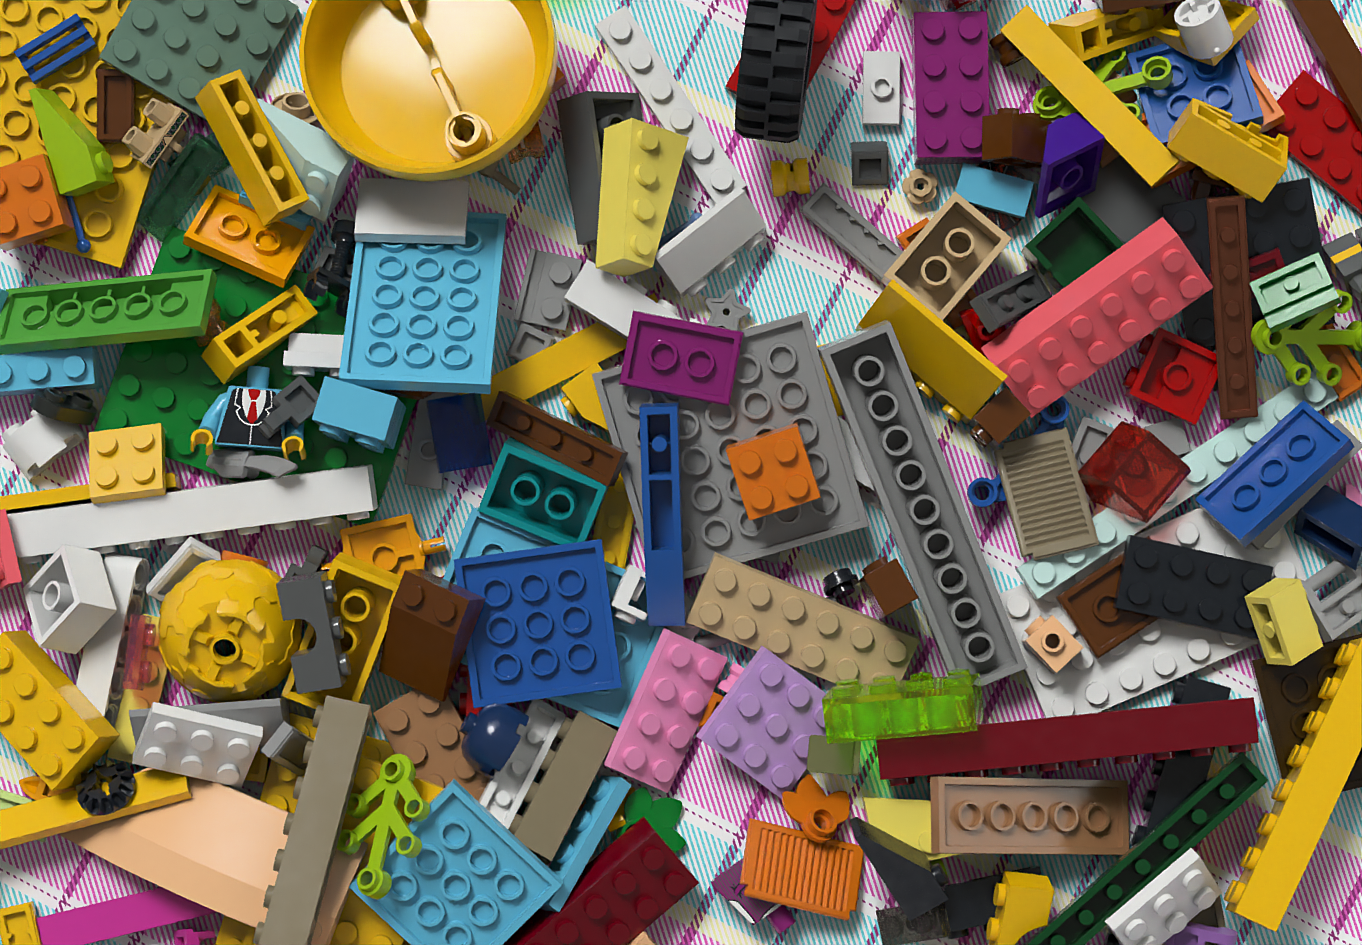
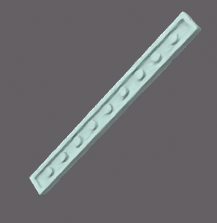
M1314 369L1311 371V378L1308 383L1303 386L1292 384L1258 407V417L1239 419L1094 516L1092 519L1099 546L1036 561L1031 558L1016 568V572L1035 600H1037L1124 542L1128 535L1136 534L1219 478L1303 400L1318 412L1339 398L1332 386L1318 381L1316 370Z

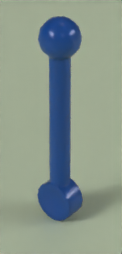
M66 196L78 238L76 248L80 253H87L91 248V244L85 239L73 196Z

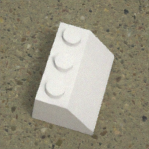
M739 185L660 248L656 253L653 265L680 298L687 293L692 298L708 285L705 279L712 273L717 271L721 275L737 262L734 256L745 248L750 252L763 242L765 237L762 234L766 231L767 225Z

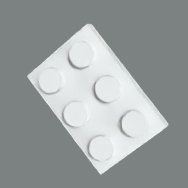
M153 702L133 752L132 764L241 788L262 740L263 727Z
M1190 848L1105 920V923L1121 945H1162L1172 935L1182 931L1187 923L1199 912L1210 907L1216 898L1222 894V891L1200 856Z

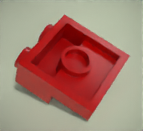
M1159 327L1154 330L1153 334L1149 333L1142 339L1137 352L1143 354L1138 367L1136 368L1131 365L1126 373L1122 385L1128 389L1124 396L1153 410L1163 411L1194 426L1197 424L1217 380L1216 353Z

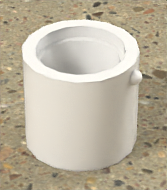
M1185 0L1176 9L1174 14L1176 25L1189 54L1193 58L1210 59L1226 51L1232 44L1233 32L1219 0Z

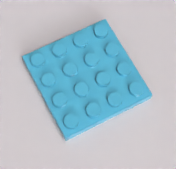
M453 779L429 803L430 813L428 817L421 822L412 820L408 824L413 835L420 838L422 842L420 853L414 858H407L399 854L396 850V837L388 844L383 870L387 871L391 876L392 884L387 895L376 900L362 894L357 885V876L353 879L349 888L410 945H503L562 886L563 881L466 789ZM411 841L407 844L406 850L410 848Z

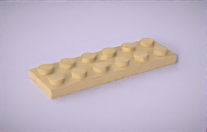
M716 552L712 557L686 617V622L755 651H758L763 646L786 664L854 692L862 693L864 696L869 697L874 692H884L890 697L891 702L894 698L893 690H898L920 641L919 636ZM876 695L872 698L888 705L887 700L882 695Z

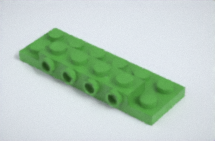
M213 269L6 289L9 294L0 312V355L204 336L206 334L217 277Z

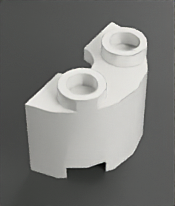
M33 409L30 412L33 417L22 426L16 423L2 433L1 437L5 441L3 449L28 481L31 482L47 470L55 460L69 453L88 438L78 424L54 420L41 415Z

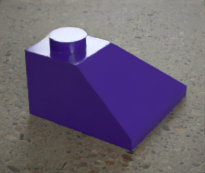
M1074 112L1062 119H1057L1048 125L1034 213L1038 218L1073 202L1077 197L1081 198L1095 191L1105 136L1078 112Z

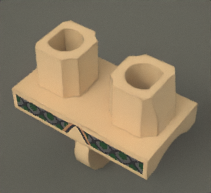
M152 98L143 111V115L154 122L147 133H144L139 128L133 126L122 139V142L133 152L130 156L150 169L159 158L167 162L174 152L182 157L185 156L187 150L180 143L187 132L181 129V126L189 117V114L169 102L166 104Z

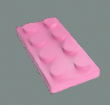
M663 628L603 765L668 793L728 657Z

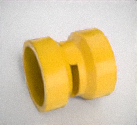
M807 157L795 158L792 163H784L782 160L770 161L773 197H782L791 191H795L798 195L810 194Z

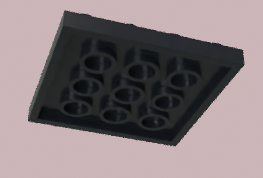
M1309 177L1276 183L1263 202L1253 197L1250 199L1245 198L1248 258L1279 248L1285 266L1319 252L1325 265ZM1237 191L1162 205L1165 220L1179 235L1209 281L1208 274L1211 273L1206 198L1238 196L1240 194ZM1211 289L1182 310L1187 340L1201 347L1215 346ZM1256 297L1251 299L1253 326L1258 321L1265 319ZM1335 316L1330 318L1324 325L1336 323ZM1310 317L1293 324L1289 329H1298Z

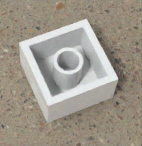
M63 544L23 587L37 642L41 648L77 654L117 611L101 554L97 551Z

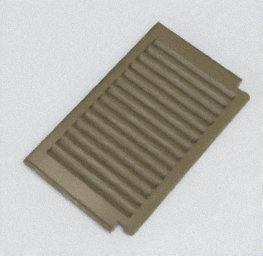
M1067 427L1003 442L1004 449L994 451L1022 557L1032 555L1034 561L1099 546Z

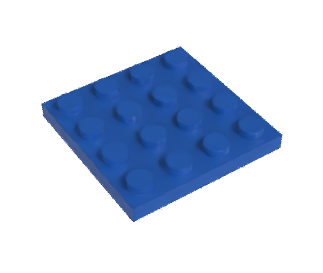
M602 539L454 560L457 586L486 598L466 647L474 708L485 707L494 703L507 704L623 687Z

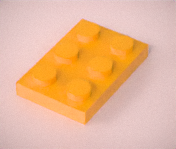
M215 184L184 234L183 244L284 288L312 240L315 228L308 225L306 230L303 231L280 220L263 226L254 209L238 203L239 194Z

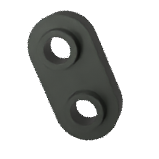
M46 387L45 391L37 390L30 403V406L43 416L58 421L87 426L92 424L97 413V409L92 405L94 401L90 397L79 392H73L72 396L66 395L51 387Z

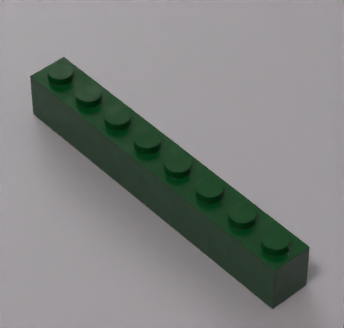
M1243 752L1237 753L1047 923V926H1043L1023 945H1085L1107 925L1105 920L1186 851L1194 848L1260 789L1268 779Z

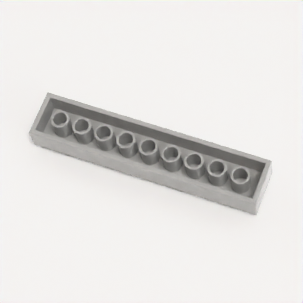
M884 320L818 347L819 354L913 589L918 596L917 599L952 686L970 683V691L1028 668L891 322ZM959 687L955 689V692L960 696L966 693L965 687Z

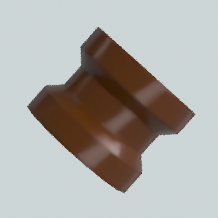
M1002 33L989 41L992 49L999 52L1001 56L999 62L1003 68L1025 58Z

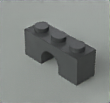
M327 571L282 578L276 586L283 621L303 619L314 627L317 636L314 647L298 650L290 657L297 694L342 687L347 681V675H351V664L348 654L342 653L340 639L344 638V628L341 617H335L333 602L337 601L334 581L328 580Z

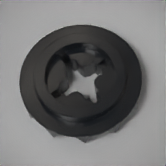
M108 759L101 766L93 763V769L88 774L81 773L82 781L75 786L78 796L77 800L85 811L94 815H107L120 810L129 802L135 790V778L131 770L122 762L115 764ZM102 780H106L109 783V795H106L105 791L103 792L100 789Z

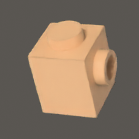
M1040 615L1024 630L1029 636L1022 642L1052 674L1062 669L1084 648L1053 615L1049 616L1046 620Z

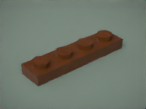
M499 391L486 422V425L608 487L615 486L628 455V452L507 391Z

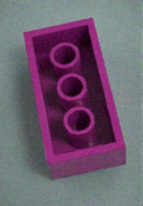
M987 11L914 12L911 20L914 165L988 163V161L982 160V116L990 115Z

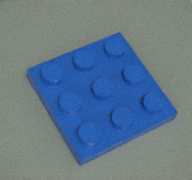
M1239 41L1215 66L1195 60L1166 43L1127 54L1132 74L1142 72L1144 62L1154 56H1163L1171 63L1173 79L1166 88L1156 90L1145 86L1137 89L1149 131L1166 148L1169 131L1192 98L1231 113L1233 116L1231 121L1247 127L1250 122L1258 125L1264 123L1263 114Z

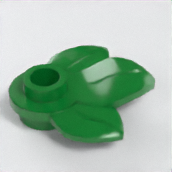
M645 787L635 790L629 795L624 804V820L626 824L617 829V838L644 816L674 852L679 851L685 846L686 841L673 827L680 817L682 802L669 797L658 798L652 801V797Z

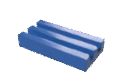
M76 13L20 47L14 53L29 74L32 82L37 84L97 47V44ZM72 28H78L76 31L67 35L63 39L59 40L58 42L54 43L50 47L46 48L45 50L41 51L40 53H38L37 55L33 56L28 60V55L37 51L41 47L50 43L51 41L63 35ZM82 37L85 39L84 43L37 72L33 68Z

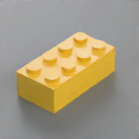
M340 552L333 559L327 576L328 580H333L336 586L337 601L333 602L335 617L340 616L342 619L344 638L340 639L342 653H347L349 656L351 675H347V681L342 687L297 694L293 668H291L281 696L316 709L318 705L324 706L326 695L361 703L384 645L391 604L402 576ZM310 623L299 650L312 648L316 644V632Z
M26 630L5 631L1 633L0 733L52 791L74 788L81 781V773H88L93 767V763L95 764L120 734L48 654L39 647L38 643Z

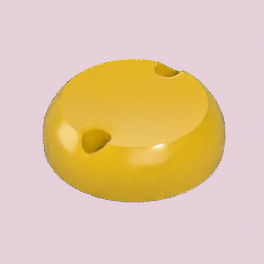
M312 0L302 26L299 45V67L304 91L318 121L332 140L350 156L371 169L388 176L423 182L443 181L469 175L486 168L513 150L529 134L541 117L553 89L558 63L557 34L553 14L547 0ZM462 135L464 136L466 143L465 141L459 140Z

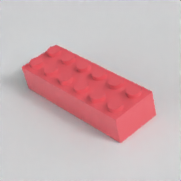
M1162 217L981 347V350L989 361L1007 375L1004 382L1015 397L1031 413L1030 417L1032 418L1211 290L1213 286L1179 235Z

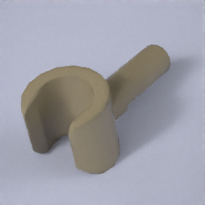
M500 160L478 171L479 174L498 181L514 195L521 189L496 170Z

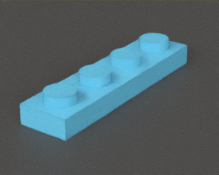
M601 775L590 788L589 798L582 810L575 815L569 833L563 843L560 844L549 866L563 881V884L539 909L560 912L631 787V784L622 777Z

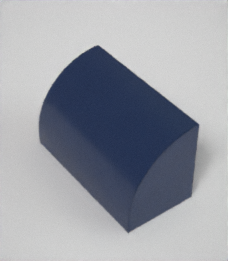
M1325 484L1300 509L1293 533L1356 571L1362 564V506Z

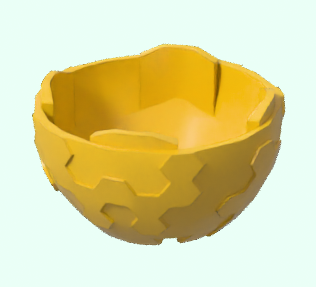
M239 559L209 560L197 565L165 595L159 611L160 619L158 625L159 651L166 668L173 678L190 693L216 703L251 701L276 687L290 673L292 668L290 657L299 650L302 642V620L291 619L283 621L276 586L282 577L273 570L254 561L249 562ZM222 639L229 640L234 644L236 651L231 656H221L215 650V643Z

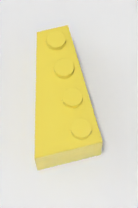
M634 118L604 128L595 268L626 277L653 267L689 137Z
M862 797L867 823L922 851L929 860L960 855L931 854V800Z

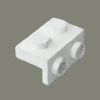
M291 333L289 335L288 351H284L283 366L287 370H292L293 376L314 377L315 371L329 372V377L339 378L344 335Z

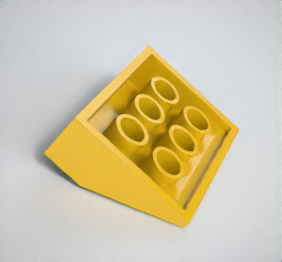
M893 279L885 287L855 329L857 332L884 320L891 322L918 392L929 400L932 397L936 398L944 405L941 409L943 413L956 423L962 420L967 425L1007 378L1004 372Z

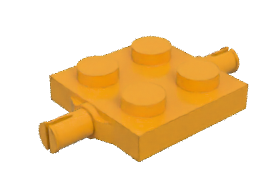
M412 513L339 530L344 554L399 576H403L405 570H425L426 555L447 551L445 544L431 547L432 545L445 543L444 536L422 541L416 531ZM332 562L321 564V569L323 571L329 570Z

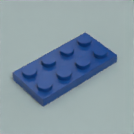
M1303 400L1205 489L1195 501L1201 509L1242 546L1246 547L1355 446L1351 439Z

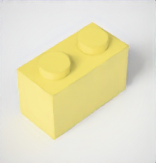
M1274 578L1244 597L1267 664L1293 666L1323 647L1318 626L1312 615L1307 600V593L1301 579Z

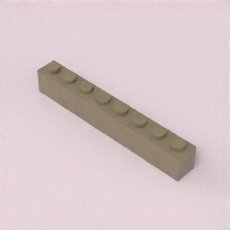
M326 695L324 706L318 705L316 708L312 726L317 728L314 742L308 740L305 747L303 763L308 764L305 776H298L295 784L293 798L298 799L295 813L288 812L285 820L283 834L288 835L285 849H278L275 857L273 871H277L278 875L275 886L268 885L263 907L268 908L265 923L258 922L253 939V944L311 945L372 717L370 705Z

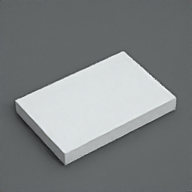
M360 178L354 229L355 242L465 244L470 192L469 181L443 180L423 182L404 179Z

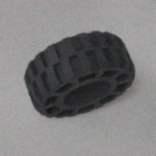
M748 0L735 106V132L743 138L791 143L799 139L811 64L817 0Z

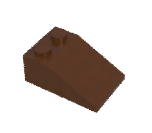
M405 570L391 604L379 672L444 702L486 598L426 570Z

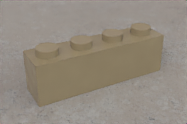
M580 710L572 719L565 717L556 734V737L561 739L555 751L552 749L548 750L540 766L544 773L539 783L532 781L523 799L528 804L522 816L516 813L508 829L545 865H548L553 860L618 732Z

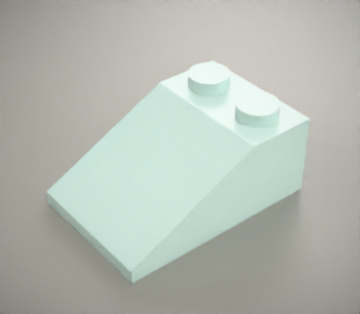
M258 99L257 101L310 198L300 210L326 222L345 193L354 158L337 145L327 132Z

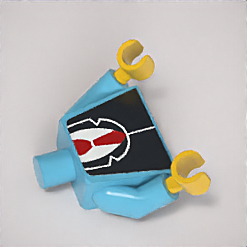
M248 366L246 387L229 386L227 392L217 397L205 413L199 429L192 433L190 450L194 452L196 445L205 444L206 455H211L213 452V439H215V445L218 447L283 452L284 459L289 460L288 455L292 451H299L301 460L306 459L303 443L304 423L296 429L288 421L277 433L267 440L258 428L263 424V419L277 409L271 401L282 390L268 389L270 368Z

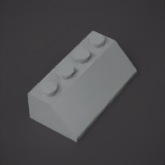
M282 698L174 706L262 726L263 736L259 744L260 754L263 753L261 749L284 721L290 724L289 701ZM151 708L129 710L135 745L138 742Z

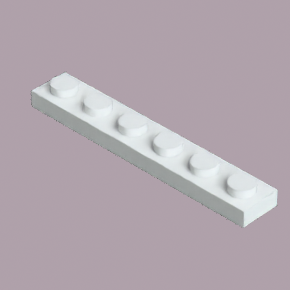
M626 5L595 25L596 30L663 129L689 137L683 158L713 203L716 205L739 185L742 189H745L747 184Z

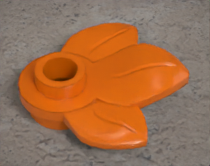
M807 774L800 781L795 793L789 791L782 793L784 810L791 819L801 824L804 834L812 841L818 843L829 841L835 835L837 825L843 823L848 818L850 803L847 792L837 791L826 796L811 774Z

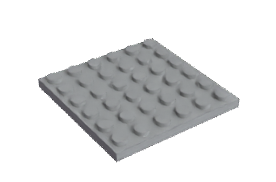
M807 311L740 330L744 333L729 406L619 385L622 365L592 374L612 444L628 452L621 469V474L643 548L639 407L644 403H679L684 579L706 573L715 552L742 563L869 526ZM798 422L821 492V498L749 521L726 452V446Z

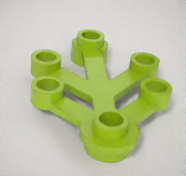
M1123 47L1105 53L1104 59L1093 72L1114 95L1145 86L1161 90L1166 88L1173 79L1170 61L1163 56H1154L1144 62L1142 72L1107 81L1113 71H1119L1127 65L1128 59ZM1114 56H1121L1118 60H1111ZM1089 59L1083 61V63L1092 71ZM1053 86L1041 88L1033 100L1034 113L1041 114L1042 120L1055 121L1077 112ZM1122 102L1142 122L1139 106L1134 103L1126 104Z
M1336 289L1339 298L1342 296V302L1338 307L1335 305L1311 316L1298 329H1289L1292 325L1273 333L1270 341L1269 338L1272 333L1266 320L1258 321L1251 331L1252 343L1259 352L1266 355L1273 354L1285 370L1286 379L1293 384L1303 386L1308 383L1311 378V369L1308 365L1296 361L1286 344H1297L1316 370V377L1319 382L1329 386L1338 384L1342 378L1341 368L1329 362L1317 345H1347L1351 349L1362 352V321H1353L1346 329H1320L1336 313L1344 314L1350 310L1353 300L1349 293ZM1301 369L1300 376L1296 378V372ZM1332 369L1331 376L1327 379V372Z
M393 754L388 757L381 766L380 778L361 795L357 793L351 794L346 813L357 819L364 817L369 810V806L383 794L384 796L382 804L354 830L344 829L341 831L337 844L338 850L352 855L358 851L361 843L375 831L368 866L359 872L357 885L362 894L376 900L386 896L392 884L391 876L387 871L383 870L391 831H393L397 838L396 850L399 854L407 858H414L422 849L420 838L413 835L397 808L399 795L401 794L406 801L404 813L407 817L421 822L430 813L429 803L420 797L413 785L416 777V769L413 762L403 754ZM359 801L358 807L354 810L355 804ZM420 804L419 810L414 814L415 808ZM350 838V842L346 846V841ZM411 841L410 848L406 850L407 844Z

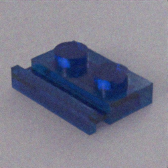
M469 393L426 401L439 474L493 464L481 394Z

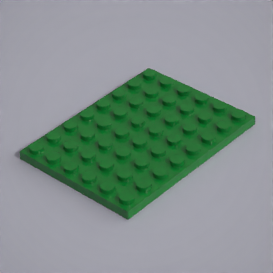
M169 225L151 275L213 269L217 282L206 334L204 336L126 343L94 432L161 423L165 430L166 458L220 476L216 470L206 465L209 455H206L205 444L196 445L194 452L190 450L191 435L199 429L205 413L217 397L227 392L229 386L246 387L248 369L226 384H223L201 355L213 338L292 286L297 285L303 293L308 274L294 269L284 288H281L184 245L183 239L186 231ZM326 291L323 297L318 295L316 302L307 298L318 314L295 333L344 335L346 318L334 312V306L338 297ZM289 338L253 365L270 368L268 389L283 390L299 377L293 376L292 370H287L283 366L284 351H288ZM315 371L314 377L304 378L319 394L324 377H329V372ZM371 389L381 393H385L379 389ZM398 397L405 405L406 411L394 450L384 448L383 454L362 448V445H359L355 438L349 437L348 443L326 437L325 434H322L323 432L319 431L320 426L312 420L311 416L304 422L303 443L306 459L301 460L299 451H292L288 455L289 461L297 464L298 468L284 476L372 464L378 508L369 511L370 517L365 519L348 521L347 514L334 517L357 525L374 522L418 400ZM213 439V450L225 448L215 445V439ZM254 450L255 455H253H269L284 458L283 452ZM260 471L259 475L252 480L276 476ZM223 477L234 482L250 481L247 477L244 479Z

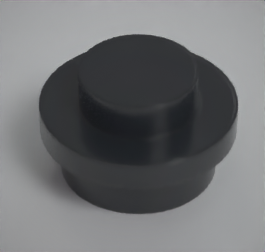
M850 568L836 570L824 577L825 587L823 591L826 596L834 595L835 599L845 598L855 592L854 586L859 583L858 576L852 574Z

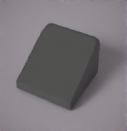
M851 142L852 186L889 185L887 142Z

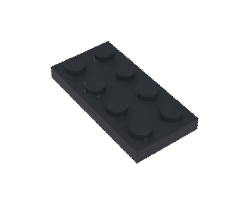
M1128 535L1113 608L1258 640L1259 638L1244 597L1271 581L1273 567Z

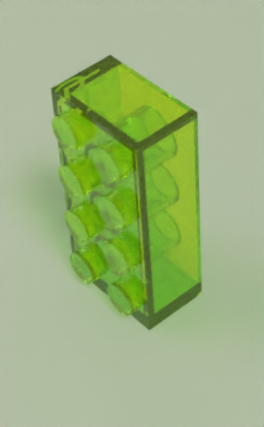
M970 669L947 671V676L933 677L932 672L914 673L910 675V680L896 681L894 675L879 676L873 678V683L859 684L858 679L839 680L836 682V686L832 687L822 699L827 744L978 731L985 718L980 673L970 674Z

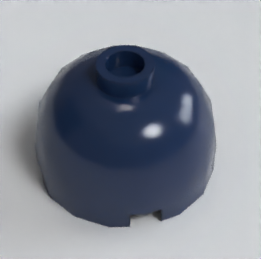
M495 703L483 707L476 715L470 712L459 729L461 733L465 734L461 749L467 763L480 774L493 780L495 778L494 769L498 772L502 770L522 737L515 733L519 724L526 727L529 716L506 704Z

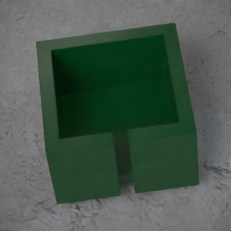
M1077 197L1029 241L1021 253L1043 276L1048 271L1053 275L1048 282L1059 292L1124 244L1080 197Z

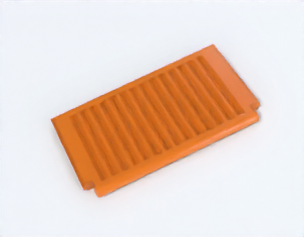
M749 818L740 884L745 885L744 896L848 921L850 919V911L856 912L864 852L856 844L832 838L827 842L818 843L809 839L803 831Z

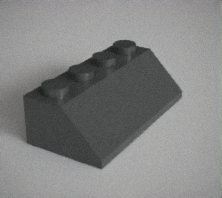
M585 91L556 101L577 245H597L604 128L630 118L643 121L639 93Z

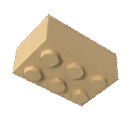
M955 191L888 269L881 282L887 286L892 279L895 280L938 318L944 321L1007 247L1012 238Z

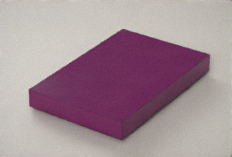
M633 310L619 385L729 406L744 332Z

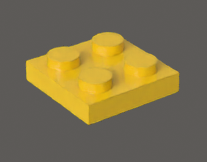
M161 423L89 432V498L93 504L166 495L165 430Z

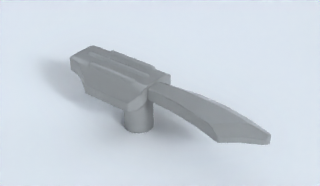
M230 447L213 450L206 462L209 468L216 470L222 477L242 479L247 477L250 480L255 479L260 471L281 478L298 468L297 464L284 458L269 455L253 456L255 452L249 448Z

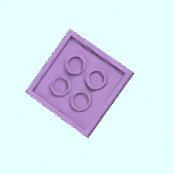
M761 646L696 736L782 799V793L784 791L790 792L807 769L809 737L811 735L831 736L849 710L768 649Z

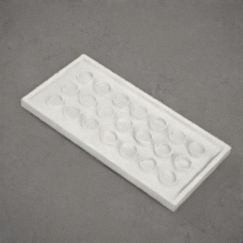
M1197 508L1135 535L1143 538L1149 536L1152 540L1272 566L1271 580L1274 578L1307 580L1284 526L1260 550H1256L1250 543L1246 547L1242 546L1203 509ZM1126 540L1037 600H1035L1024 583L999 594L1028 667L1024 671L1045 718L1101 712L1260 643L1259 639L1254 640L1157 619L1099 659H1096L1055 597L1122 554L1125 549ZM1040 615L1044 620L1053 615L1084 647L1055 674H1052L1022 642L1029 636L1024 630Z

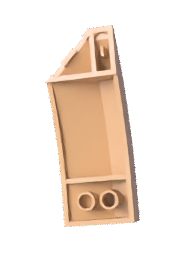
M148 767V768L143 769V770H141V771H139V772L147 771V770L154 769V768H149V767ZM189 776L192 796L190 799L59 834L67 840L149 882L256 928L258 922L265 923L268 908L263 907L268 885L275 886L278 872L273 871V866L278 849H285L288 835L283 834V829L288 811L224 784ZM350 838L346 841V846L349 844ZM362 842L358 851L352 855H348L336 848L311 945H330L351 891L349 886L358 873L368 843Z

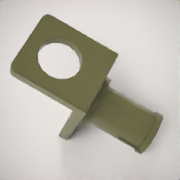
M811 735L808 745L807 771L858 776L861 738Z

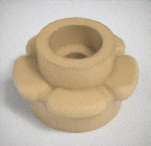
M915 169L909 173L908 178L906 177L903 180L902 191L907 195L908 201L913 204L929 203L937 195L936 187L938 186V181L933 173H926L923 169ZM919 183L924 185L922 190L917 189Z

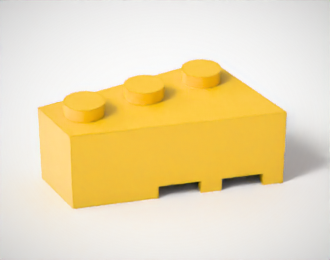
M1192 98L1169 131L1167 148L1179 160L1184 162L1191 161L1200 166L1204 173L1212 179H1222L1231 184L1245 198L1250 199L1253 197L1263 202L1287 170L1288 137L1279 133L1275 139L1259 133L1261 130L1260 125L1250 122L1247 127L1231 121L1233 117L1231 113Z

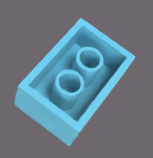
M325 376L312 420L320 426L319 431L323 432L322 434H325L328 438L348 443L349 437L355 438L359 445H362V448L383 454L384 448L394 450L406 407L398 397Z

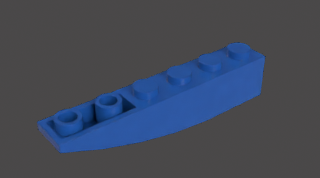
M644 403L639 407L648 626H685L679 403Z

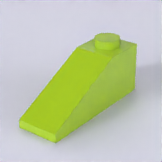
M40 88L29 90L59 194L78 197L114 183L115 180L112 174L113 162L105 147L53 90Z

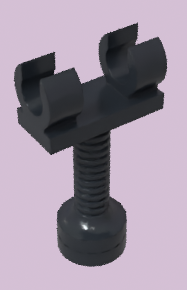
M342 219L334 223L331 233V240L336 245L330 271L319 266L309 273L303 295L316 302L318 295L323 297L326 291L338 297L334 306V312L346 318L351 282L344 279V273L350 249L355 248L356 242L354 238L355 222Z

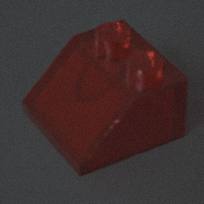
M1121 421L1081 467L1078 474L1092 502L1148 523L1191 470L1184 461L1150 431Z

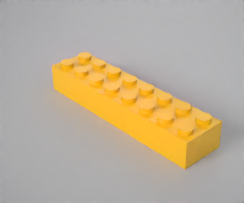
M1362 638L1350 640L1347 645L1344 643L1341 645L1334 660V664L1338 665V668L1332 678H1326L1318 694V697L1323 699L1321 705L1316 712H1310L1302 731L1306 732L1307 735L1300 746L1296 744L1290 753L1287 765L1291 766L1287 778H1280L1271 795V798L1276 800L1269 814L1264 812L1255 830L1256 833L1260 834L1254 847L1248 846L1239 865L1244 870L1238 881H1231L1224 896V900L1228 902L1226 910L1268 930L1277 931L1362 749Z

